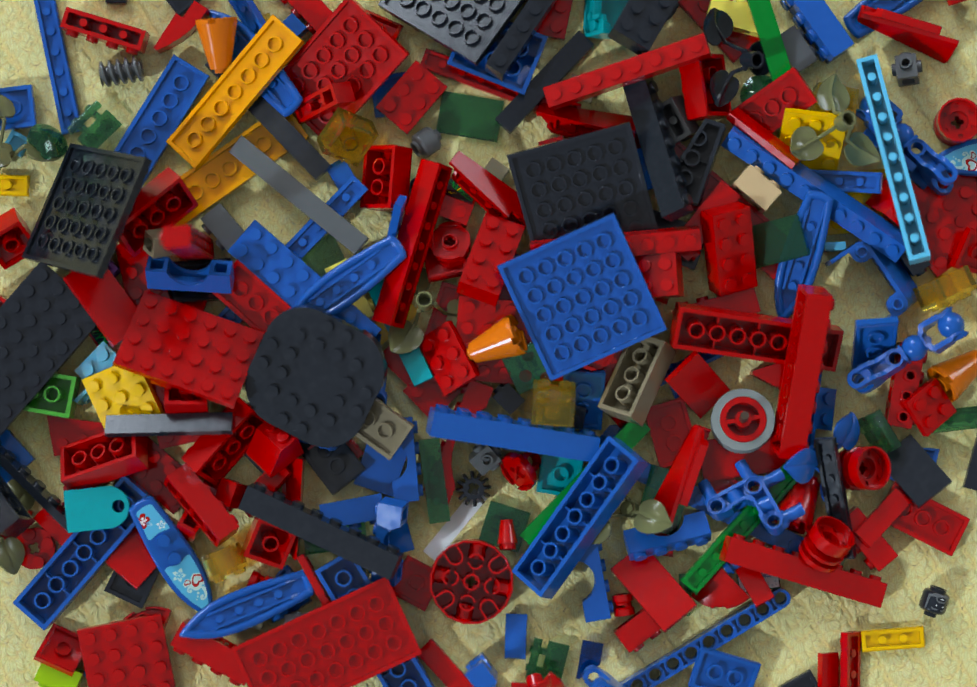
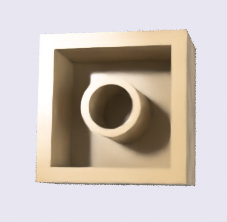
M750 164L734 181L731 187L762 214L782 191L779 190L780 185L773 179L768 180L763 176L764 172L757 165L753 167Z

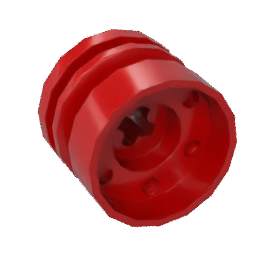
M954 98L947 101L940 108L933 122V130L939 141L947 146H954L973 139L977 134V105L967 98ZM954 120H956V123H960V126L958 128H956L955 125H952Z
M877 446L853 447L851 450L843 449L839 452L845 489L850 491L879 490L889 481L891 461L888 454L882 448Z
M821 516L815 521L799 544V553L803 560L812 568L820 572L831 573L839 567L844 557L854 546L855 537L849 527L842 521L830 516Z

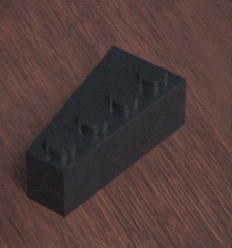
M705 118L690 144L680 156V169L687 181L685 186L693 201L691 205L697 207L701 204L727 129L726 124Z

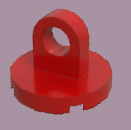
M510 452L502 458L501 471L510 484H516L519 486L517 489L528 491L536 485V471L541 463L539 454L524 452L520 455ZM529 456L532 458V465L527 460Z

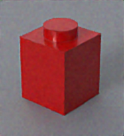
M222 477L215 497L224 503L226 510L238 509L248 485Z

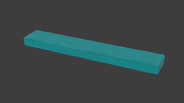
M385 277L368 291L375 306L377 305ZM384 324L387 331L389 332L391 326ZM420 347L410 353L399 354L415 387L434 378Z

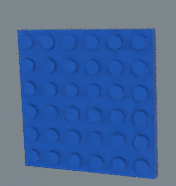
M614 213L497 266L550 381L667 330Z

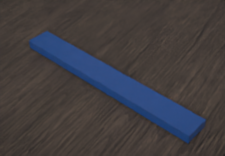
M34 0L61 134L67 135L81 132L83 127L63 31L60 27L61 22L56 0Z

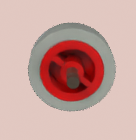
M735 389L724 394L716 402L710 419L711 430L716 441L726 450L739 454L751 453L760 449L770 438L775 424L774 411L769 401L760 393L750 389Z

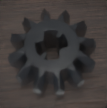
M470 471L471 478L468 479L464 473L462 476L466 482L457 481L463 488H456V492H464V494L458 497L459 500L466 496L465 505L469 504L470 499L473 500L474 507L477 506L476 499H479L484 504L485 501L481 496L490 497V494L484 492V489H491V485L484 486L483 484L489 479L486 477L480 481L479 479L482 476L480 473H478L477 478H474V471ZM474 483L475 485L476 483L479 485L477 494L473 495V492L472 494L468 492L470 489L469 484Z

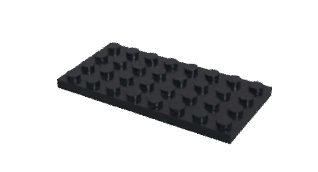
M41 262L0 307V437L97 327L63 278L51 267Z

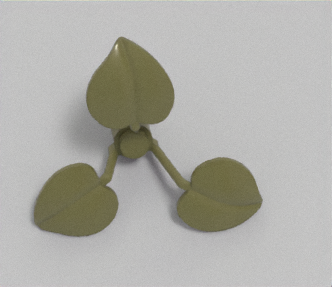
M837 74L831 75L820 85L816 98L822 110H832L833 114L838 115L834 119V126L818 136L811 127L802 126L797 128L791 136V154L804 161L818 158L824 151V146L819 139L837 129L841 132L848 130L845 138L848 144L844 147V155L849 163L854 166H865L880 161L879 153L868 136L861 132H853L851 134L857 118L852 111H844L850 104V95Z
M0 94V119H2L0 168L8 166L11 157L15 158L23 149H26V155L36 161L50 162L59 160L61 154L49 138L43 135L34 134L29 136L27 144H23L15 151H13L10 144L3 143L6 118H12L15 115V107L7 97Z
M423 267L414 296L417 294L416 305L418 308L414 323L411 324L410 321L406 320L404 329L391 326L389 329L388 339L392 353H410L421 345L424 333L416 326L420 313L428 312L432 307L447 315L446 321L452 320L456 328L459 299L451 300L448 303V311H445L437 302H434L432 295L427 292L431 283H429L426 269Z
M15 479L8 481V486L26 510L29 511L34 505L35 499ZM0 536V567L4 571L15 575L18 573L25 557L24 546L17 538L8 537L4 540Z
M626 495L624 498L625 502L620 506V513L611 516V518L626 517L634 520L635 528L644 534L660 533L673 526L665 507L655 499L645 500L639 506ZM609 521L592 544H601L610 537L612 525Z

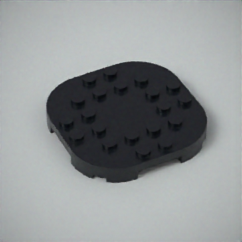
M299 305L282 312L268 326L247 371L248 374L245 380L246 395L253 410L269 424L310 445L322 448L336 447L351 440L365 424V420L385 383L387 359H385L382 351L383 347L379 341L367 330H360L326 312V309L322 307Z

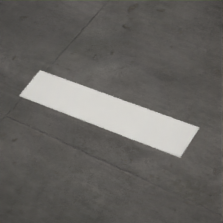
M475 488L472 490L473 495L478 493ZM483 495L481 496L484 499V501L487 500L486 497H484ZM466 498L423 552L435 561L436 557L451 544L483 505L479 499H476L477 506L474 507L472 499H470L468 505H465Z

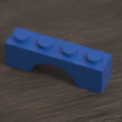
M149 256L145 268L148 289L232 294L235 280L233 261L211 260L210 264L203 269L187 270L176 265L170 257L152 258Z
M404 417L415 426L401 445L407 456V467L403 475L392 482L393 496L396 499L409 502L420 501V496H424L423 484L418 483V475H422L421 462L417 463L416 454H420L419 442H415L414 434L418 433L417 421H413V417Z
M385 496L376 504L375 515H377V520L373 527V534L381 540V543L388 546L390 544L391 531L400 528L407 522L409 501ZM401 560L395 576L389 580L391 586L395 587L402 580L403 560ZM369 571V573L371 574V582L383 578L382 576Z
M705 511L684 515L682 526L672 535L657 536L654 534H644L636 528L623 531V539L629 560L643 561L649 556H663L669 551L685 550L688 546L705 545L708 541H711V530Z
M602 543L591 544L580 559V562L585 563L591 568L595 579L591 593L582 600L586 623L610 619V613H614L612 600L608 601L606 593L610 592L608 579L604 580L603 572L606 571L605 560L600 559L599 551L603 550Z
M483 652L466 664L467 671L465 676L474 687H497L498 672Z

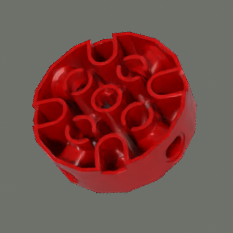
M462 539L448 545L436 557L430 571V591L436 606L448 618L462 624H480L494 618L507 606L513 592V573L507 558L494 545L480 539ZM470 576H474V580L477 581L472 586H469L466 579H470Z

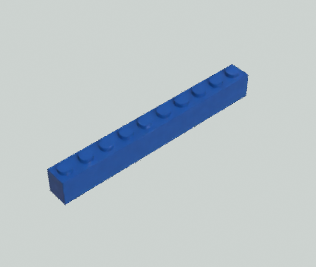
M733 126L721 144L722 147L747 164H751L753 167L757 165L763 170L765 176L773 179L801 200L804 199L806 192L809 190L820 191L830 195L834 199L830 219L896 263L906 250L901 231L898 227L801 162L793 169H790L736 126Z

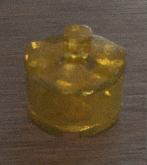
M239 542L235 543L236 548L232 549L230 545L208 554L209 559L205 560L204 556L200 558L209 582L213 580L216 584L226 580L225 575L233 572L234 575H238L246 571L245 567L248 566V562L243 556V550Z

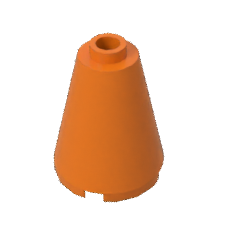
M237 17L195 20L210 70H215V74L224 73L232 63Z
M511 314L505 316L471 341L467 349L470 360L479 363L526 354L528 350L527 341L523 330L519 331L516 327L519 324L516 318Z
M971 350L940 362L927 370L928 379L936 378L951 403L956 401L977 377V350Z

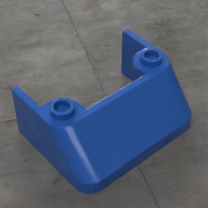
M861 239L824 263L826 267L832 265L848 253L854 261L859 263L872 259L894 291V294L889 296L886 301V308L890 313L887 317H898L916 303L920 297L919 288L899 259L896 263Z

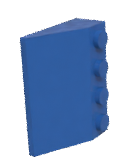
M513 22L508 23L478 66L453 51L447 64L525 95L548 37L535 32L503 81L486 72L485 64Z

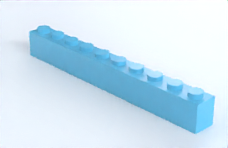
M874 54L856 59L909 265L931 260L878 56Z

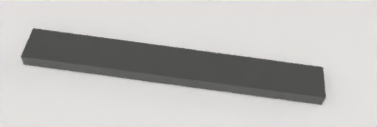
M241 135L229 152L352 253L356 255L369 238L244 136Z

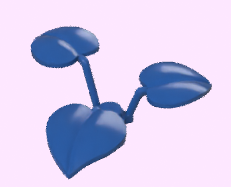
M853 412L842 417L835 425L833 437H836L838 449L843 447L845 450H851L858 442L860 436L859 421ZM815 447L813 449H802L784 464L783 468L796 482L801 484L807 483L813 477L815 470L819 472ZM820 484V494L824 500L822 484Z

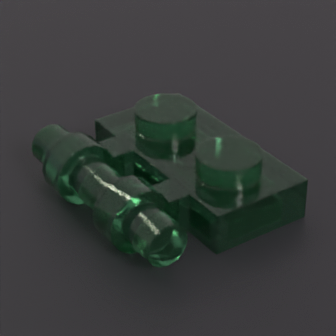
M97 100L92 105H87L84 108L85 111L78 118L75 117L71 121L72 124L67 128V131L72 135L79 130L82 134L77 140L83 146L99 148L122 125L108 110L100 115L97 110L102 105ZM92 117L95 122L87 128L84 123Z
M881 409L858 419L860 433L866 437L869 442L868 446L880 447L886 453L902 446Z
M535 637L534 643L530 646L529 650L531 655L529 663H526L525 670L527 672L525 679L534 673H540L544 679L550 672L562 679L569 645L549 640L547 648L541 647L543 639ZM539 654L545 655L543 666L537 665Z

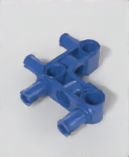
M742 459L735 463L742 481L718 494L708 479L698 483V487L705 498V506L711 517L716 521L735 515L736 511L749 505L756 507L759 513L758 516L766 530L771 535L778 536L789 527L790 522L806 514L800 502L785 511L780 510L770 494V487L786 479L780 468L764 477L762 475L758 476L752 472L746 460ZM753 486H760L757 491H750ZM716 506H723L720 511H713ZM772 521H780V523L777 526H770V523Z

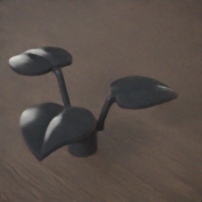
M712 8L706 15L703 25V32L708 43L717 46L722 41L723 44L742 52L739 58L742 67L732 70L730 73L726 70H718L710 79L709 90L713 102L717 107H722L728 104L738 92L739 80L733 77L734 74L747 71L750 68L754 75L764 76L769 73V69L760 41L754 42L750 46L749 51L728 42L725 38L730 37L732 34L733 21L726 12Z

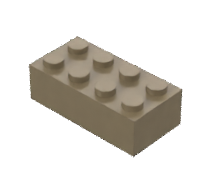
M652 337L624 348L597 407L608 416L643 426L676 351L666 341Z

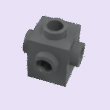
M904 52L894 56L895 64H891L892 74L897 76L899 87L920 84L919 73L923 72L922 62L917 60L916 53Z
M476 444L473 452L469 454V462L484 476L488 471H494L501 465L502 450L499 447Z

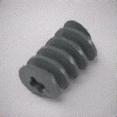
M132 56V61L129 63L128 59L124 57L123 64H121L117 58L115 65H112L111 61L108 60L106 67L102 61H99V76L102 86L104 87L105 82L108 87H111L112 81L118 86L120 80H122L123 84H127L129 79L132 83H135L137 77L141 82L144 81L141 59L137 61L135 56Z

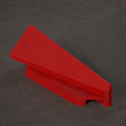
M861 5L857 18L859 23L937 61L947 63L958 46L959 40L940 35L942 26L885 9H875Z
M540 103L536 111V115L541 116L546 121L547 128L551 133L574 137L630 121L634 140H636L637 132L630 115L568 106L551 110L547 103Z
M458 151L449 162V165L454 168L452 174L453 181L486 212L526 226L517 192L461 151Z
M697 424L693 425L654 498L663 504L672 523L678 505L688 506L708 449L709 442L707 439L711 429Z
M297 458L287 466L293 474L282 485V493L291 501L298 500L303 502L305 458ZM297 536L289 553L294 560H297L296 557L299 556L300 537Z

